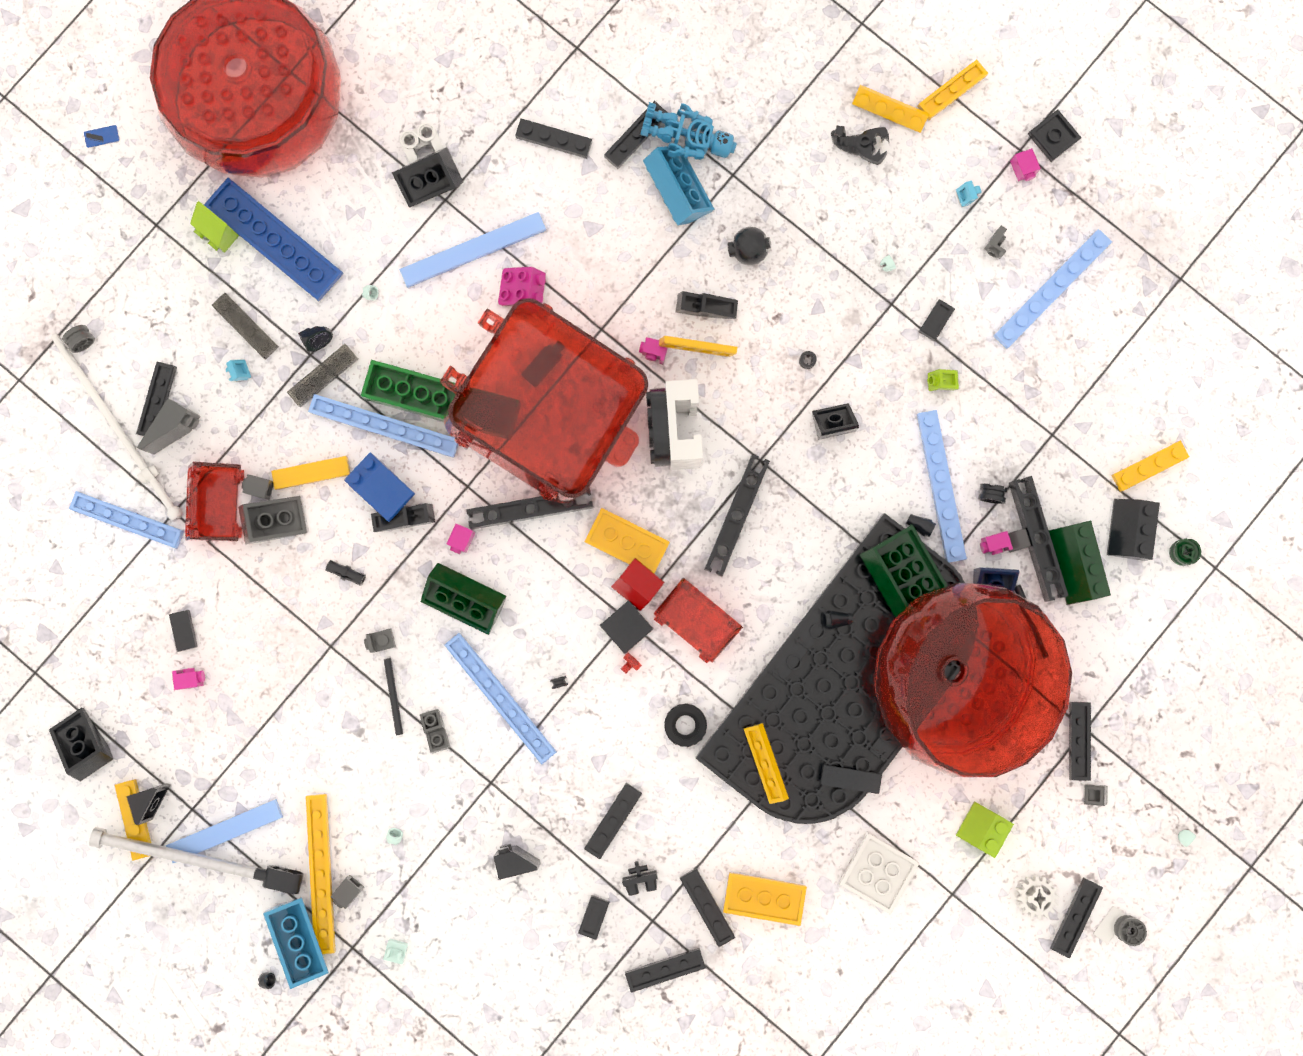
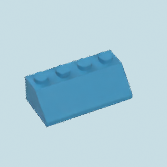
M668 146L657 147L643 162L677 226L689 224L713 212L715 209L688 159L683 158L682 155L669 157L667 155L668 151H674L673 149H668Z
M302 898L282 903L263 913L290 989L329 973Z

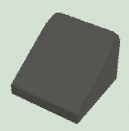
M1025 528L1008 533L1013 547L1012 550H1009V553L1031 547Z
M1085 784L1084 804L1106 806L1108 803V786Z

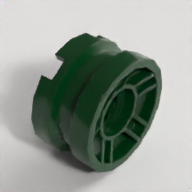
M1185 538L1175 541L1171 545L1169 555L1175 564L1186 566L1196 563L1201 557L1202 550L1197 541ZM1185 549L1188 551L1187 555L1183 554V552H1185Z

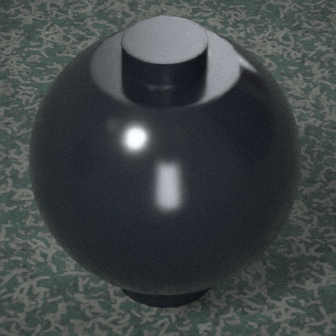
M745 227L739 230L734 236V241L728 242L729 256L736 257L740 263L745 265H756L762 262L768 254V249L771 248L770 237H766V234L756 227Z

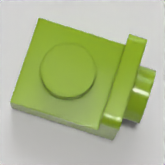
M938 369L929 372L927 379L928 390H958V370Z

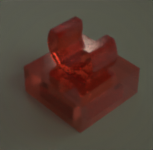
M628 652L623 657L627 662L622 666L621 670L627 674L632 667L637 671L642 664Z

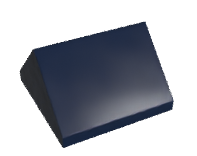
M975 568L973 571V598L1011 601L1020 573L1019 570Z

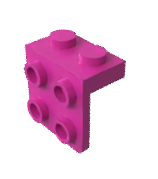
M534 267L504 268L500 284L499 305H525L534 310H541L546 273Z

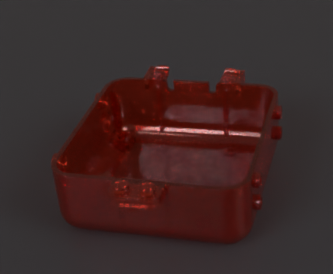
M531 298L521 299L512 306L505 319L487 308L477 324L486 331L493 333L494 336L468 376L463 373L461 374L450 365L440 380L444 387L456 394L444 415L445 428L455 438L454 441L459 446L470 447L538 490L539 495L543 499L554 500L563 504L573 502L587 492L605 461L615 467H622L629 461L638 446L639 437L636 432L627 427V424L648 390L647 376L641 368L635 365L632 359L624 358L554 312L553 308L546 303L542 304ZM488 318L494 322L493 325L487 323L486 320ZM451 376L457 379L455 384L449 381Z

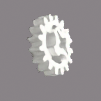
M1033 875V880L1027 876L1026 883L1019 882L1022 888H1016L1019 895L1015 896V899L1020 901L1016 905L1019 908H1023L1022 913L1025 915L1028 913V916L1032 919L1036 916L1038 920H1041L1042 915L1048 918L1049 911L1055 913L1053 906H1059L1055 899H1059L1060 896L1054 894L1058 889L1055 886L1051 887L1053 885L1052 881H1046L1044 876H1041L1039 879L1037 875ZM1041 885L1045 886L1048 892L1043 891ZM1039 894L1040 897L1037 898V901L1034 900V897H1037ZM1026 902L1032 903L1033 909H1030Z

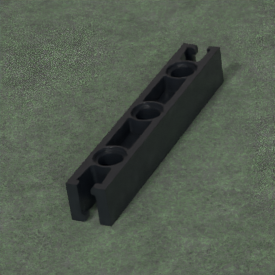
M752 454L704 569L708 572L712 571L710 565L714 557L723 560L721 570L716 571V574L721 577L725 572L770 462L767 459L762 460L761 464L764 466L761 472L752 471L753 461L759 458L755 454ZM754 476L757 482L755 485H750L747 483L746 478ZM736 510L740 511L742 514V519L738 521L734 520L732 518V512ZM725 546L728 550L727 555L720 556L717 553V548Z
M1032 476L1009 482L1022 529H1026L1031 547H1028L1044 602L1055 600V597H1052L1051 584H1055L1058 592L1057 598L1067 597V589ZM1018 483H1025L1026 494H1022ZM1025 497L1031 502L1029 507L1024 505L1023 500ZM1036 534H1039L1042 538L1040 544L1035 541ZM1048 571L1053 574L1051 581L1046 578Z
M590 488L466 509L469 518H473V514L483 513L484 518L483 522L475 524L472 521H468L469 528L473 530L593 509V501H589V504L577 505L576 500L577 496L585 494L590 496L591 490ZM567 497L573 499V504L570 507L563 505V501ZM534 504L535 511L531 514L526 513V506ZM490 511L497 512L495 520L488 519Z

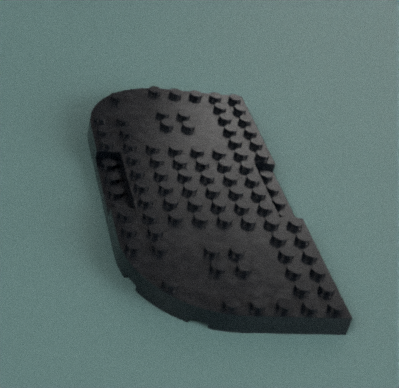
M883 513L776 654L765 665L695 756V759L747 800L774 818L796 824H816L835 819L837 816L854 808L868 792L821 785L823 764L883 774L962 670L972 652L975 634L977 633V612L971 591L962 579L961 574L925 543L923 544L951 593L912 618L898 623L860 556L861 553L905 529L886 513ZM828 610L851 613L852 625L829 630L823 627L822 615ZM763 723L789 799L769 804L744 728Z

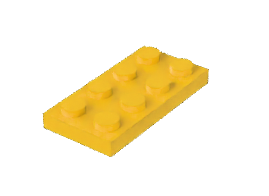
M601 508L584 541L627 564H630L636 558L653 573H655L670 543Z
M729 872L723 913L801 926L807 886Z

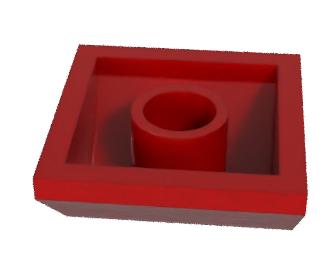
M634 558L611 587L641 611L653 599L665 582Z

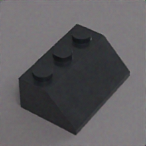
M1114 499L1107 547L1108 556L1141 561L1153 560L1160 502L1139 499Z

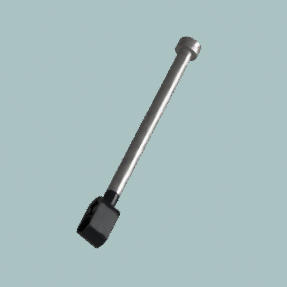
M95 827L89 838V846L100 849L105 845L263 881L262 886L267 889L289 894H299L304 876L303 872L284 867L268 865L267 869H262L107 833V829Z

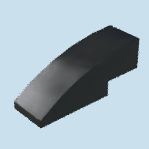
M682 291L677 295L676 313L736 319L738 300L706 293L696 294Z
M430 503L410 507L405 506L390 522L378 512L371 513L373 532L375 533L436 523L433 504Z

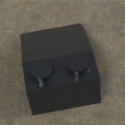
M447 147L392 172L409 208L453 190L464 183Z
M82 707L49 729L66 774L80 782L114 759L108 744Z

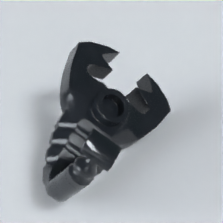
M837 125L836 129L831 131L832 142L840 150L860 155L862 159L876 165L881 164L886 158L887 151L880 154V149L873 155L875 152L874 145L877 144V136H880L881 142L884 139L889 142V134L885 127L869 129L861 134L846 136L844 126Z

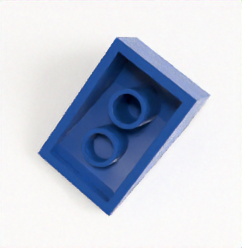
M371 452L344 479L357 494L388 522L415 495L398 476Z

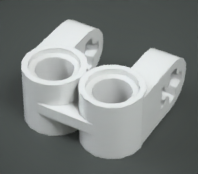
M422 123L418 128L405 130L400 135V143L409 164L418 160L416 152L420 148L433 146L435 152L444 148L435 127L431 123ZM426 131L432 132L429 138H424L423 134ZM408 139H415L414 144L406 145Z

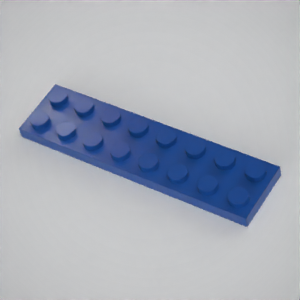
M229 177L204 204L240 237L318 302L344 274Z

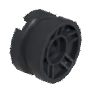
M980 484L981 494H979L978 500L994 504H1005L1006 498L1004 496L1007 493V487L1004 489V486Z

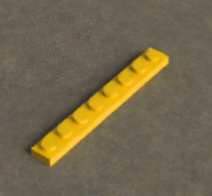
M327 794L307 795L306 814L312 924L322 954H332L336 952L333 899L330 897L332 895Z

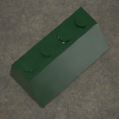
M1092 521L1049 530L1068 596L1065 597L1066 605L1111 596Z
M437 563L427 577L420 602L489 635L507 596L447 566Z

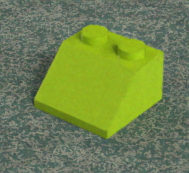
M200 201L196 203L190 222L195 228L193 232L201 239L206 237L210 240L208 244L216 251L220 249L225 253L239 235Z
M974 801L956 836L991 857L996 858L1014 824Z

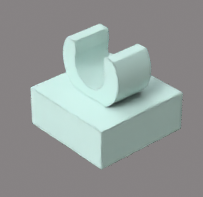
M389 939L383 960L402 965L408 943Z

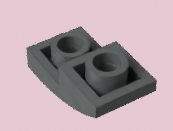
M439 709L419 714L430 753L433 754L451 748Z

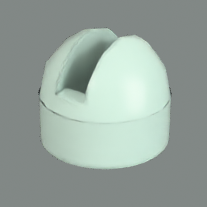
M890 255L881 260L880 266L886 265L882 270L889 272L896 269Z
M375 285L363 287V298L372 301L377 299L379 291Z
M397 828L389 829L386 835L388 844H399L402 840L403 832Z
M1182 830L1178 834V840L1185 847H1188L1196 838V835L1189 830Z

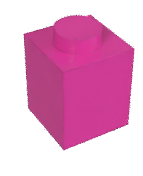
M1033 148L1015 154L1010 160L1018 181L1034 179L1041 169Z
M455 523L446 544L451 546L450 550L457 554H461V551L467 553L476 532Z

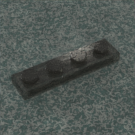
M224 293L211 305L265 360L279 347L227 293Z
M346 344L342 345L288 390V395L301 408L313 398L314 394H318L355 363L358 357Z

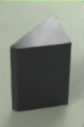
M849 403L812 411L818 440L852 433L859 429V424Z
M166 783L126 796L136 825L153 820L171 786L170 784Z

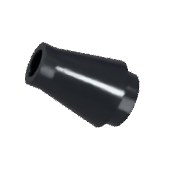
M910 514L906 522L909 526L913 525L915 530L924 537H930L936 526L932 519Z
M828 610L822 615L823 627L831 630L845 625H852V614Z

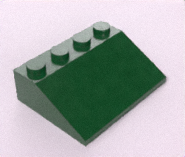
M913 525L860 554L898 623L912 618L951 593Z

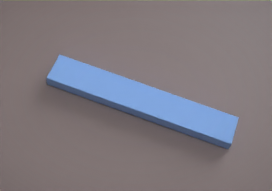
M77 491L69 507L70 510L178 549L184 531Z
M277 799L170 843L166 847L197 854L283 818Z

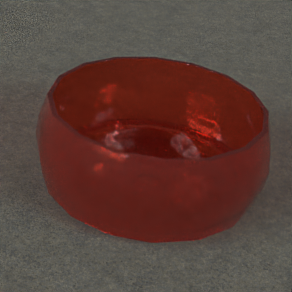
M190 0L170 15L153 45L149 79L162 124L186 154L223 174L266 178L296 169L322 148L337 121L342 79L331 41L302 7L289 0ZM236 58L243 59L246 62L244 73L238 77L228 76L226 74L228 62Z
M955 583L918 597L892 621L877 652L874 690L882 719L887 729L914 760L952 777H998L1028 764L1053 739L1068 709L1072 669L1065 640L1038 605L1001 585ZM958 660L961 664V672L956 679L948 681L944 674L945 668L949 662Z

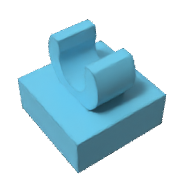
M972 181L965 182L956 189L962 207L970 205L978 199L977 194L982 193L980 186H974Z
M230 360L226 363L227 368L225 371L231 375L229 381L248 380L251 378L245 360Z

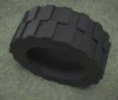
M684 703L673 707L667 713L664 728L669 740L675 745L691 747L701 741L706 734L707 720L703 712L695 705ZM681 716H690L695 721V729L692 733L683 735L676 729V722Z

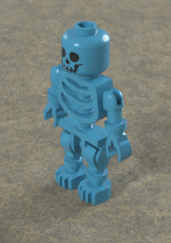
M649 102L640 135L648 137L649 133L652 134V137L657 136L665 143H670L672 137L675 138L674 143H670L668 149L674 150L668 151L667 155L669 157L682 155L683 158L694 157V159L701 160L707 153L708 148H710L711 154L727 158L730 153L734 154L737 143L734 142L733 134L721 130L716 131L715 134L712 133L714 126L712 125L713 120L710 117H704L698 111H692L684 103H681L677 114L673 112L662 113L661 110L657 112L655 111L656 104ZM685 118L692 119L688 129L682 127ZM652 119H656L657 122L661 121L666 127L658 128L656 125L654 127L651 126ZM680 135L685 136L684 148L678 145Z

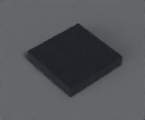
M1058 109L1028 133L1029 137L1050 162L1054 161L1082 138Z
M629 600L600 624V627L624 654L653 630L652 626Z

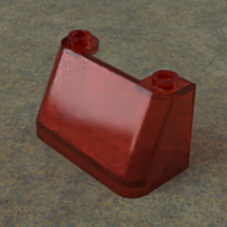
M192 462L188 465L185 518L186 541L238 542V539L242 537V527H239L238 523H236L238 485L244 479V470H241V465Z
M685 578L680 580L653 613L656 616L654 620L661 626L666 624L700 653L698 657L705 663L709 661L713 663L743 628Z

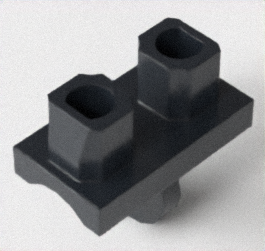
M639 861L634 862V868L628 869L629 875L637 873L636 875L622 877L623 887H626L629 896L639 894L638 883L645 882L647 892L657 890V870L641 873L648 871L647 865L640 866Z

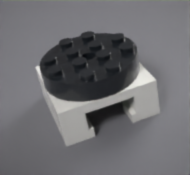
M698 380L665 381V388L650 389V392H646L647 407H651L647 408L649 447H653V450H650L651 464H655V467L670 466V470L700 468L703 461L702 435H693V439L678 440L676 413L689 412V416H697V406H699Z

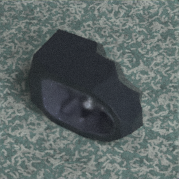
M324 326L306 328L298 333L309 353L326 347L333 337L332 331Z

